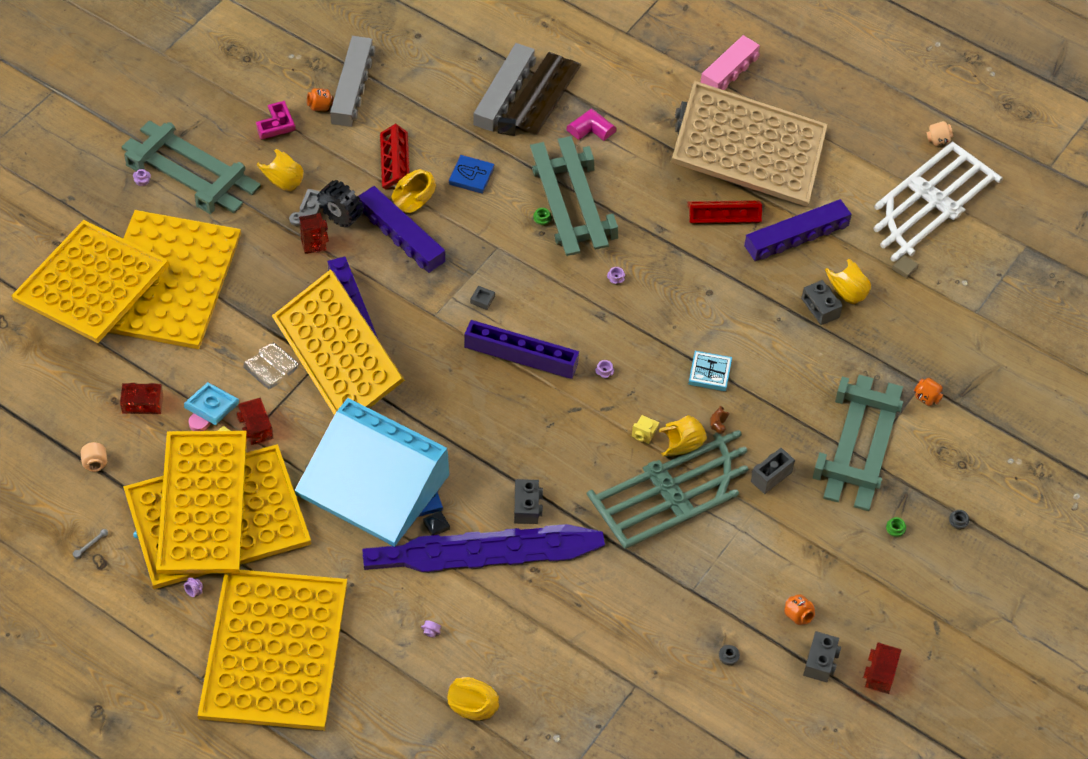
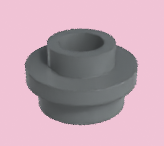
M955 510L950 514L949 522L954 528L963 529L968 526L969 517L965 511Z
M725 645L720 649L719 658L723 664L733 665L739 660L740 653L735 646Z

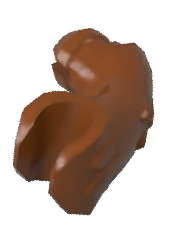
M722 406L710 418L711 429L715 430L718 434L725 432L726 428L722 423L726 421L730 414L723 411L724 408Z

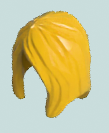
M278 149L274 150L276 158L269 165L257 163L262 173L275 186L284 191H293L302 182L304 174L302 166L295 162L287 153L281 152Z
M422 169L407 174L396 185L391 196L392 202L405 213L416 211L434 194L436 183L433 175L429 171Z
M851 259L847 260L848 267L840 273L835 274L832 270L826 268V274L834 289L846 302L856 304L863 301L869 294L871 282Z
M687 415L678 421L667 423L666 427L660 428L659 432H664L669 438V448L661 453L662 457L682 455L701 447L707 438L702 424L696 418Z
M471 677L456 678L448 690V704L461 717L471 720H486L491 718L499 709V696L496 691L488 684Z

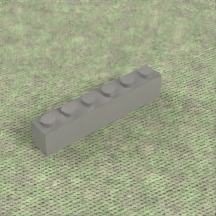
M352 36L330 111L331 124L352 127L353 121L357 120V107L361 106L360 96L365 91L364 81L367 82L368 80L367 70L371 69V56L375 55V46H373L372 38Z
M515 43L474 112V126L492 132L498 126L499 117L507 113L509 103L514 101L516 91L521 89L523 79L528 77L530 67L535 65V49Z

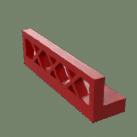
M396 123L380 133L382 188L385 190L398 184L399 180L410 173L408 132Z
M759 200L687 201L690 223L762 222V203Z

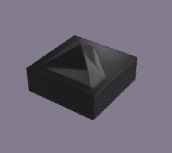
M499 117L498 134L515 136L516 119Z
M441 511L423 518V523L431 535H439L450 530V525Z

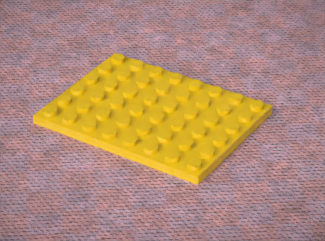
M135 210L123 239L167 259L170 265L109 333L200 349L238 245L241 229Z
M278 444L246 453L240 565L311 545V538ZM163 476L123 486L153 589L182 582L190 577L196 578L210 574H157Z
M240 570V573H224L197 715L198 719L325 731L347 590V579Z

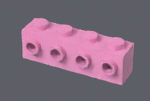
M743 35L702 73L701 83L725 90L729 83L735 81L742 71H746L749 65L758 59L760 45Z

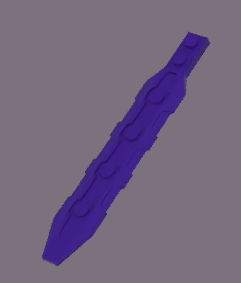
M562 524L520 530L519 528L498 532H467L463 535L419 536L404 545L363 548L362 552L364 570L407 567L420 572H434L449 568H481L484 565H516L531 561L572 560L604 547L605 542L603 531Z

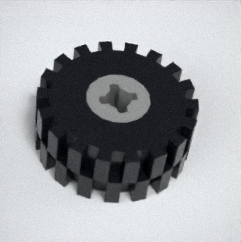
M332 180L317 194V202L320 203L319 207L324 210L323 213L327 214L330 220H334L336 225L339 223L341 227H350L363 214V204L359 202L360 198L355 195L356 192L354 190L351 191L348 185L345 186L344 182Z

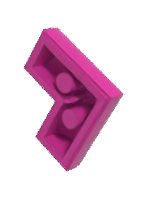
M285 101L268 105L272 118L256 122L258 135L261 140L293 132L296 129Z
M591 108L567 125L566 131L578 140L592 131L604 141L616 132V127Z

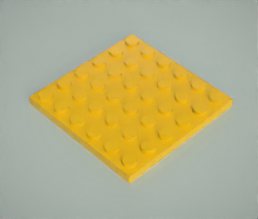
M83 220L11 297L13 301L99 343L170 264L167 259Z

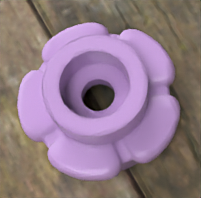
M140 169L133 174L134 182L139 186H145L149 183L151 174L144 169Z
M620 267L611 268L607 274V278L613 284L622 283L625 280V273Z
M608 360L600 361L595 369L596 374L602 378H608L614 374L613 365Z
M192 577L188 578V581L184 583L186 593L191 597L202 594L203 585L201 581Z
M426 620L425 624L421 626L424 630L423 634L435 638V635L441 633V626L435 622Z

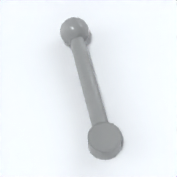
M102 529L100 534L83 548L75 550L73 552L74 558L79 559L85 550L100 538L106 537L108 531Z

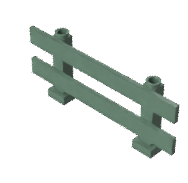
M149 120L140 129L142 133L149 136L143 144L130 138L121 146L123 150L127 151L124 154L126 166L135 171L145 170L144 163L146 162L196 191V206L209 214L215 210L214 203L232 213H235L243 205L242 201L226 193L233 185L251 195L261 187L260 183L244 175L246 168L241 162L228 166L174 135L176 128L170 122L164 123L160 127ZM162 145H165L216 174L219 178L213 184H210L156 153V151Z
M572 136L558 138V144L563 157L550 160L544 142L531 144L530 148L535 160L532 170L534 176H538L541 179L558 233L554 234L556 244L563 246L566 256L579 254L578 242L586 240L592 241L595 250L609 247L606 236L610 235L611 240L618 239V225L614 214L606 215L605 221H601L583 171L585 167L587 172L595 171L594 157L590 146L583 147V153L577 154ZM567 171L586 225L574 228L570 222L555 174Z
M859 375L855 386L848 384L849 378L842 376L835 402L843 404V400L846 399L851 401L834 462L826 460L827 454L819 452L813 479L820 480L821 475L829 477L823 499L837 503L839 502L844 482L858 485L859 490L854 507L869 511L875 488L879 489L882 478L879 477L895 415L897 411L901 412L903 401L900 400L903 386L888 383L886 393L871 390L874 378ZM867 405L881 409L865 468L861 470L849 466Z

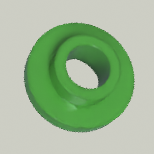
M546 208L537 209L533 215L534 221L540 225L548 224L552 217Z
M894 517L887 522L886 530L890 535L899 537L905 533L906 524L901 518Z

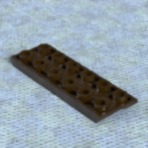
M548 52L506 118L516 119L517 128L537 135L579 70L581 63Z

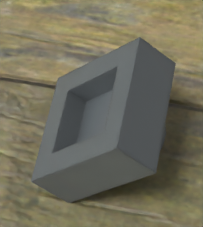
M478 286L470 298V304L487 310L495 298V292Z

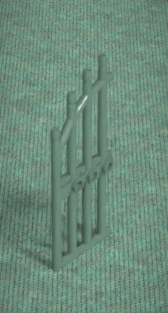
M740 430L723 437L716 432L713 435L714 441L692 452L681 455L664 464L660 460L652 461L642 468L644 473L601 493L596 494L593 490H589L586 494L623 548L627 549L739 495L737 489L725 493L729 482L740 476V474L746 473L749 469L745 465L731 471V460L739 457V455H744L748 450L746 447H740L732 452L728 451L726 443L739 438L742 435ZM717 447L721 451V457L678 477L672 478L667 471ZM724 464L722 476L685 493L679 488V484ZM648 479L655 486L608 509L601 502ZM719 486L714 499L695 508L690 503L689 499ZM657 494H661L666 501L619 524H616L612 518V515ZM670 508L676 515V517L629 539L622 532V530Z

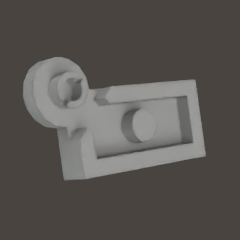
M307 190L300 206V211L292 213L289 217L292 225L299 226L303 222L315 223L321 209L319 207L320 203L317 202V194L320 191Z

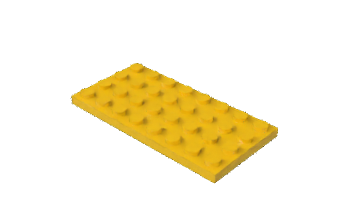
M331 269L272 315L334 415L347 398L367 408H371L405 381Z
M167 431L156 566L157 574L240 573L247 445L246 431Z

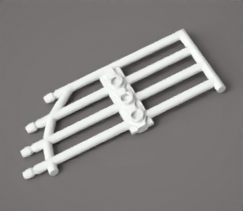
M952 141L875 204L876 210L886 205V217L875 225L874 231L878 232L888 225L891 235L881 242V248L888 247L896 240L901 248L891 256V261H897L906 253L913 256L915 253L913 247L946 219L951 218L955 220L965 211V208L962 207L993 180L1000 183L1003 177ZM952 150L960 155L930 181H926L921 177ZM967 160L974 165L943 192L934 187L964 161ZM979 170L988 175L957 202L948 197ZM907 187L915 192L893 210L894 198ZM919 198H924L929 202L897 229L894 221L896 217ZM933 208L943 212L909 242H906L901 236Z

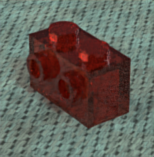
M321 213L299 217L300 236L304 253L309 254L326 250V242H329L328 226L326 220L322 219Z
M122 383L120 398L122 414H161L163 404L162 384Z
M261 397L239 403V412H236L239 424L243 423L242 431L247 432L250 444L254 445L274 439L273 429Z
M877 642L875 650L871 649L868 661H871V666H866L863 678L867 679L865 687L886 694L890 693L902 649Z

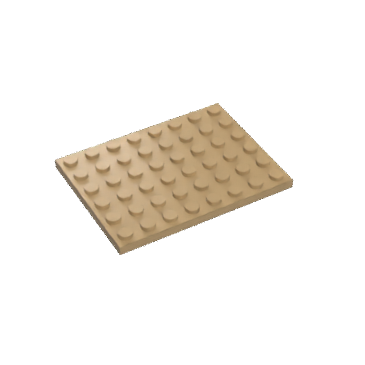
M694 81L671 163L807 207L828 124Z

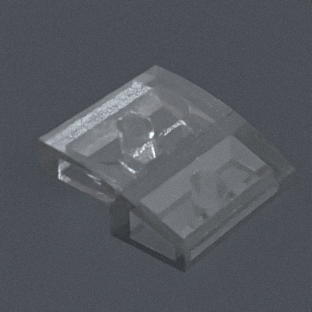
M274 342L259 349V354L245 361L243 368L268 390L281 383L299 367V363Z

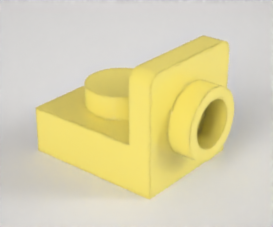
M641 415L637 424L633 425L632 437L649 444L659 427V422Z

